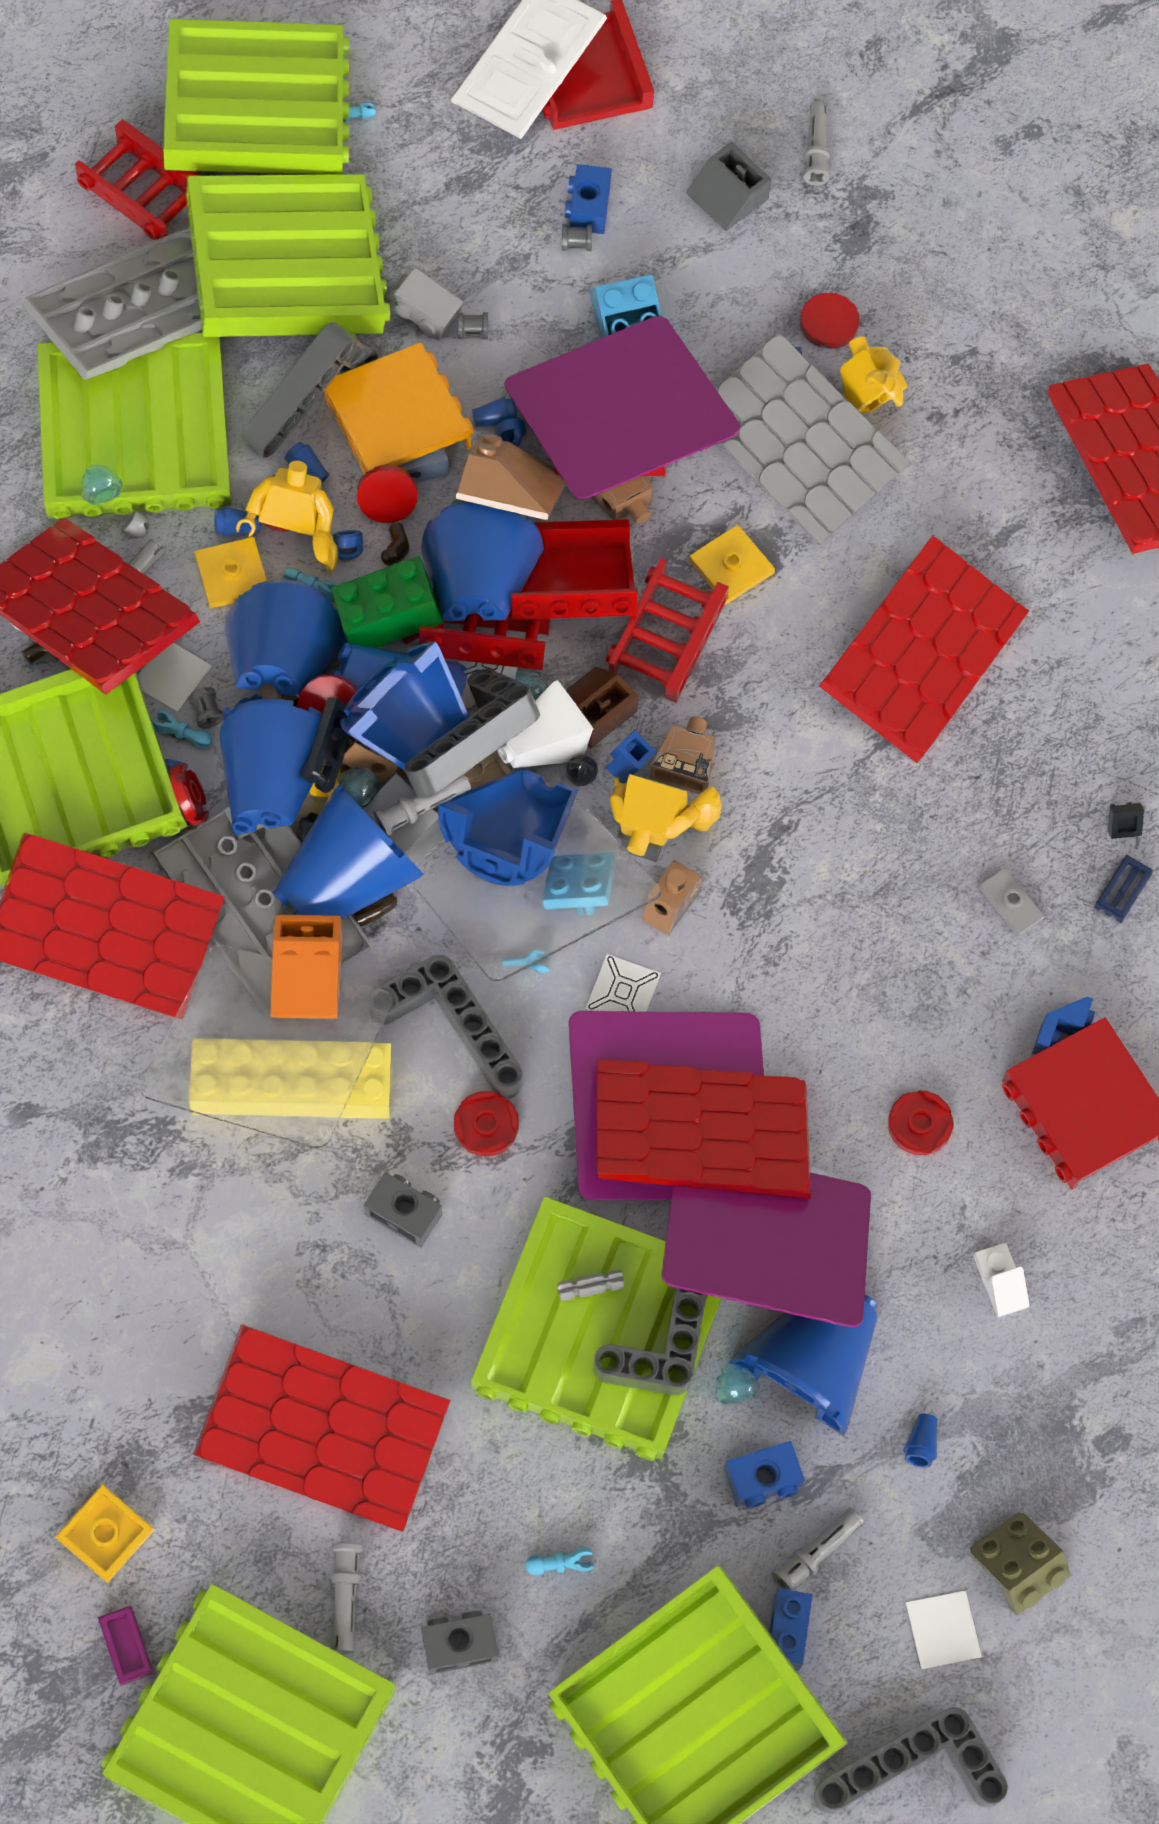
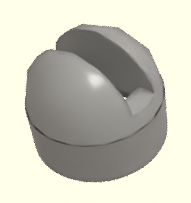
M135 510L125 522L122 531L134 538L142 537L149 528L148 520L144 515Z

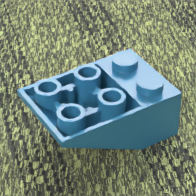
M653 274L594 287L589 291L595 319L602 338L652 317H662Z

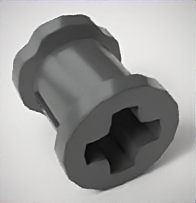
M562 224V251H566L568 248H586L587 251H591L592 224H587L586 227H568L567 224Z
M483 312L482 315L458 313V339H463L464 336H482L483 339H488V312Z
M212 687L197 689L188 696L189 703L194 705L198 715L197 725L204 729L214 727L224 720L223 711L218 709L215 701L216 692Z

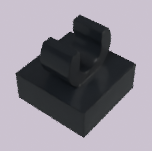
M1127 802L1126 805H1110L1108 833L1111 839L1142 836L1144 809L1141 803L1132 804Z

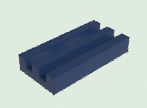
M1126 854L1094 908L1106 911L1105 914L1111 917L1113 915L1117 918L1116 921L1122 923L1154 870ZM1128 864L1132 866V871L1112 903L1105 902ZM1138 872L1144 873L1123 909H1117L1116 907Z

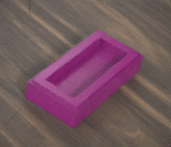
M130 1605L98 1617L119 1685L122 1686L154 1674L132 1606Z

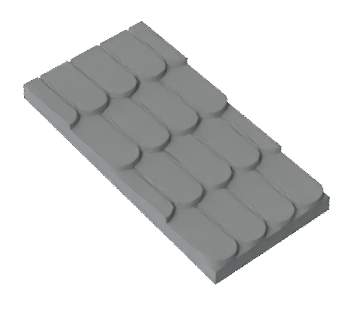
M190 226L25 297L23 307L31 314V317L41 329L47 333L46 335L56 347L62 351V354L75 370H78L77 372L84 380L124 366L131 359L161 349L168 342L202 330Z
M779 332L715 388L740 424L738 435L718 444L818 545L910 464L896 447L848 402Z
M224 811L156 850L152 855L169 879L225 896L211 941L262 1015H265L271 1011L275 915H292L296 911L290 903L284 906L272 892L277 888V884L301 843L288 825L277 828L263 827L239 839ZM352 915L341 920L343 936L341 967L374 948Z

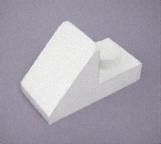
M1003 1243L975 1252L973 1257L997 1318L1028 1308L1029 1300L1024 1270L1022 1266L1016 1268L1007 1244Z

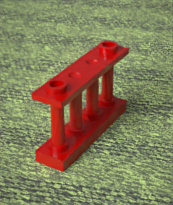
M122 119L115 125L117 144L91 169L78 160L75 163L76 179L84 190L94 192L141 227L149 238L158 240L168 236L167 224L187 206V177L200 175L195 171L164 170V149ZM124 153H131L139 160L113 185L101 177ZM146 169H153L161 176L135 201L123 193ZM168 185H175L183 191L157 217L144 209Z
M660 558L657 566H651L645 579L647 586L637 604V616H631L618 644H612L606 661L609 662V671L616 673L621 664L663 682L665 699L677 703L728 599L729 586L717 582L713 591L708 590L705 592L665 575L667 560ZM662 586L701 603V607L704 608L701 616L692 618L652 601L658 587ZM646 612L688 629V633L691 636L687 644L684 642L678 644L639 627ZM633 638L675 655V659L678 660L675 669L667 671L627 654L626 652Z
M510 611L506 620H483L479 614L472 613L465 617V621H443V624L435 627L420 626L419 645L436 642L444 659L543 671L546 641H539L537 638L538 634H549L550 619L512 620V612ZM445 622L464 625L463 631L444 629ZM476 626L495 628L494 635L475 633ZM507 630L526 632L525 639L507 637Z

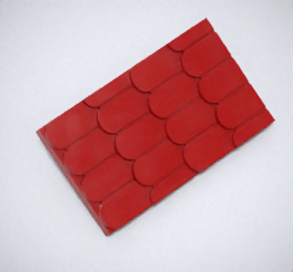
M1149 363L1088 376V378L1083 377L1049 385L1047 394L1131 553L1135 554L1159 548V379Z
M61 518L53 524V527L46 529L30 541V544H26L7 558L6 562L3 561L0 564V615L107 695L200 623V620L187 604L162 589L160 584L124 562L121 556L96 541L94 536L68 519Z
M934 535L926 542L819 685L820 688L916 763L934 743L1029 612L1019 602H1015L1016 600L1000 587L991 583V580L972 565H968L967 561L948 546H944V543Z
M23 833L0 898V962L183 1020L225 896L38 836Z
M597 1059V1175L599 1179L811 1199L806 1082L796 1077L753 1075V1072L696 1070L694 1067L649 1065V1062Z
M241 1324L193 1454L403 1532L451 1400Z

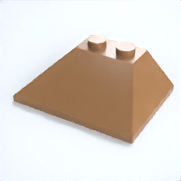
M487 434L479 436L468 454L456 499L547 520L566 483L560 474H556L554 467L510 442L502 441V438L499 436Z

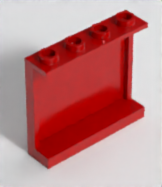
M610 0V12L603 13L607 17L606 21L543 107V116L545 120H550L553 130L653 108L654 88L622 0Z
M629 519L533 522L542 536L544 550L521 592L512 593V620L637 616L638 589H635Z
M1106 1017L1008 1069L1002 1079V1088L1009 1100L1015 1101L1021 1110L1019 1114L1023 1123L1028 1128L1032 1127L1038 1137L1037 1143L1039 1148L1046 1156L1050 1155L1056 1165L1055 1171L1057 1176L1063 1183L1067 1182L1071 1190L1075 1189L1078 1183L1150 1142L1156 1139L1159 1140V1097Z

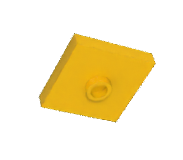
M736 525L689 555V562L713 590L717 582L729 586L728 599L725 605L775 572L773 565L739 525Z
M254 537L194 551L210 609L233 604L239 595L249 591L253 585L267 581Z
M101 1484L55 1538L108 1584L155 1530L107 1487Z

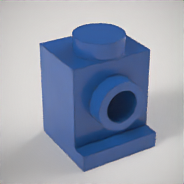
M634 729L610 753L614 759L605 768L614 777H619L620 783H626L629 774L634 775L657 751Z

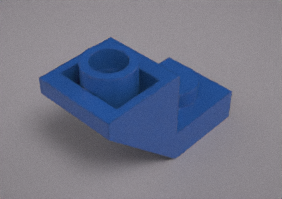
M1085 997L1047 1013L1041 1024L1032 1054L1036 1055L1056 1044L1061 1032L1073 1035L1091 1025L1095 1015V1011L1090 1010L1093 998Z

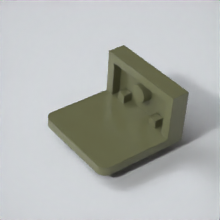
M1024 1513L1015 1514L970 1548L971 1556L1002 1586L1008 1607L1016 1615L1034 1606L1040 1598L1052 1589L1061 1586L1071 1576L1064 1551Z

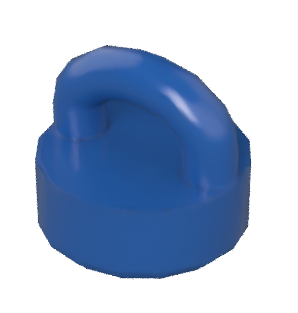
M520 418L503 420L495 427L496 434L502 438V441L510 442L519 447L522 437L527 433L525 422Z
M343 530L332 535L338 547V558L352 560L362 554L363 535L361 531ZM356 547L354 551L348 553L343 552L341 549Z

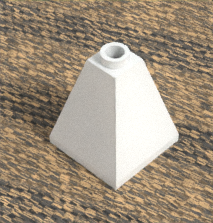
M556 680L535 701L540 712L539 719L497 749L502 761L510 763L513 768L568 763L578 755H585L593 727L561 683Z

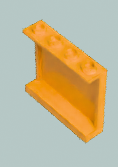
M421 342L334 377L323 391L325 401L364 474L366 472L368 474L374 470V467L380 465L400 466L462 440L468 450L472 448L471 435L474 434L472 423L468 417L463 418L461 415L462 408L457 396L450 395V387L444 373H438L436 370L438 366L433 353H427Z

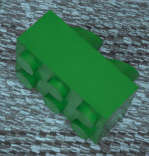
M420 555L331 587L344 633L351 644L377 648L418 633L420 626L435 627L443 624L431 581Z

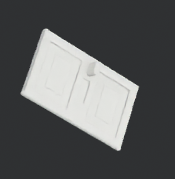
M522 0L454 94L451 102L521 139L606 21V15L578 0Z

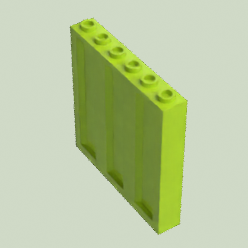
M169 19L164 170L308 175L342 174L343 163H349V145H343V141H349V123H343V119L349 120V101H343V98H349V80H343V76H349V58H343V55H349V37H343L344 25Z
M365 174L187 177L186 200L203 337L318 335L331 322H336L354 334H383L385 321L390 320L389 303H384L387 291L386 280L380 277V274L383 272L382 256H377L379 234L378 232H373V227L376 225V214L374 209H370L369 204H372L371 186H366Z
M193 333L168 342L161 349L131 359L124 366L86 380L77 372L78 370H75L62 354V351L53 342L37 343L43 494L47 518L61 519L82 515L97 517L101 514L111 513L127 515L135 510L138 512L158 513L162 510L178 509L188 511L199 507L218 509L223 506L232 505L220 337H203V333Z
M72 669L0 694V885L3 889L23 833L38 836L103 858H110L117 855L120 850L129 847H142L154 838L173 836L179 833L181 829L188 827L175 798L170 781V773L136 672L107 695Z
M544 1196L472 1377L471 1388L476 1390L475 1394L490 1401H494L495 1397L508 1402V1407L518 1412L526 1413L528 1409L540 1414L539 1418L550 1424L558 1425L559 1422L572 1426L571 1430L579 1435L590 1437L591 1434L604 1438L603 1442L611 1447L622 1449L623 1446L634 1449L636 1450L635 1454L643 1459L654 1461L655 1458L663 1460L688 1390L681 1395H669L604 1383L596 1378L593 1372V1362L597 1350L605 1345H617L655 1353H665L676 1289L667 1285L661 1277L666 1241ZM621 1270L623 1274L624 1287L620 1290L610 1291V1289H606L605 1293L581 1298L575 1295L574 1299L562 1301L559 1297L557 1285L560 1281L571 1279L574 1282L576 1278L603 1273L604 1276L607 1275L608 1271ZM706 1295L693 1375L722 1298ZM691 1305L679 1307L680 1313L686 1317H692L697 1313ZM678 1337L673 1340L674 1345L678 1349L686 1350L691 1347V1343L687 1338ZM606 1357L599 1362L601 1367L606 1370H614L618 1367L617 1361L610 1357ZM638 1364L633 1368L635 1373L642 1377L652 1373L651 1368L646 1364ZM672 1370L667 1374L669 1379L675 1383L683 1382L686 1379L684 1373L679 1370Z
M719 1565L548 1692L553 1700L549 1703L550 1708L560 1721L563 1719L567 1720L573 1729L569 1733L570 1737L581 1751L585 1748L594 1759L590 1762V1765L596 1775L601 1780L607 1778L614 1788L610 1794L622 1811L627 1808L635 1820L631 1824H741L848 1744L725 1570Z
M211 1583L207 1591L202 1589L196 1597L192 1606L196 1611L189 1622L184 1620L177 1630L174 1639L178 1642L172 1653L166 1652L161 1658L156 1671L160 1672L153 1685L148 1683L142 1691L138 1703L142 1705L135 1717L129 1715L120 1731V1735L123 1738L117 1749L111 1747L104 1757L101 1766L105 1769L102 1775L105 1779L185 1824H324L394 1696L396 1684Z

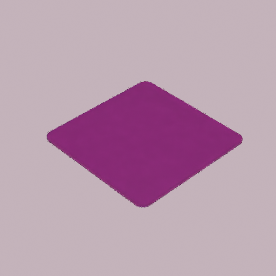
M661 316L652 317L511 375L504 383L507 393L573 496L579 499L595 496L733 438L740 432V424L670 322Z
M577 1011L573 1013L569 1019L568 1026L579 1193L588 1200H671L673 1186L599 1179L597 1175V1059L649 1062V1065L694 1067L696 1070L753 1072V1075L764 1076L760 1023L757 1017L751 1013Z
M811 1172V1199L673 1185L661 1273L662 1280L667 1285L679 1289L841 1326L858 1327L861 1325L864 1316L871 1192L862 1184Z

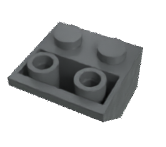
M731 141L709 158L687 189L686 194L727 231L769 199L772 179Z

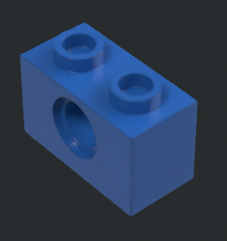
M577 164L575 176H569L568 193L573 194L572 200H566L565 218H570V227H586L587 224H592V233L604 234L612 168Z
M791 1441L728 1460L724 1466L736 1506L746 1505L747 1509L761 1506L766 1503L765 1498L777 1494L780 1499L795 1495L799 1492L798 1488L802 1487L805 1480ZM760 1470H767L773 1475L774 1482L762 1484L758 1481L756 1473Z
M778 1588L774 1595L769 1633L793 1667L799 1671L804 1661L813 1594Z

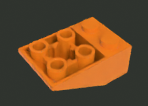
M275 915L271 987L272 1018L337 1019L343 943L341 916Z

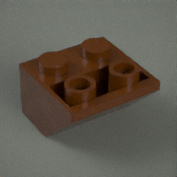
M596 666L566 689V692L593 727L588 743L590 749L634 715L638 709L639 695L619 674Z

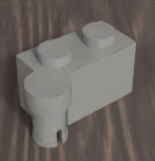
M414 268L410 274H403L394 288L388 289L386 297H384V303H389L391 313L399 315L404 319H410L419 326L423 333L428 336H434L438 340L442 338L458 317V313H460L464 303L417 268Z

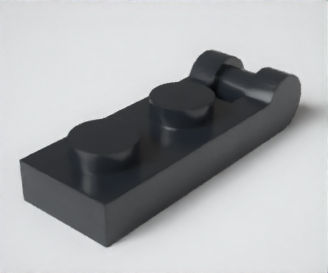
M337 697L327 699L308 762L300 770V777L308 783L314 782L315 787L323 793L330 792L336 783L350 735L342 729L340 724L342 718H347L344 712L347 704Z

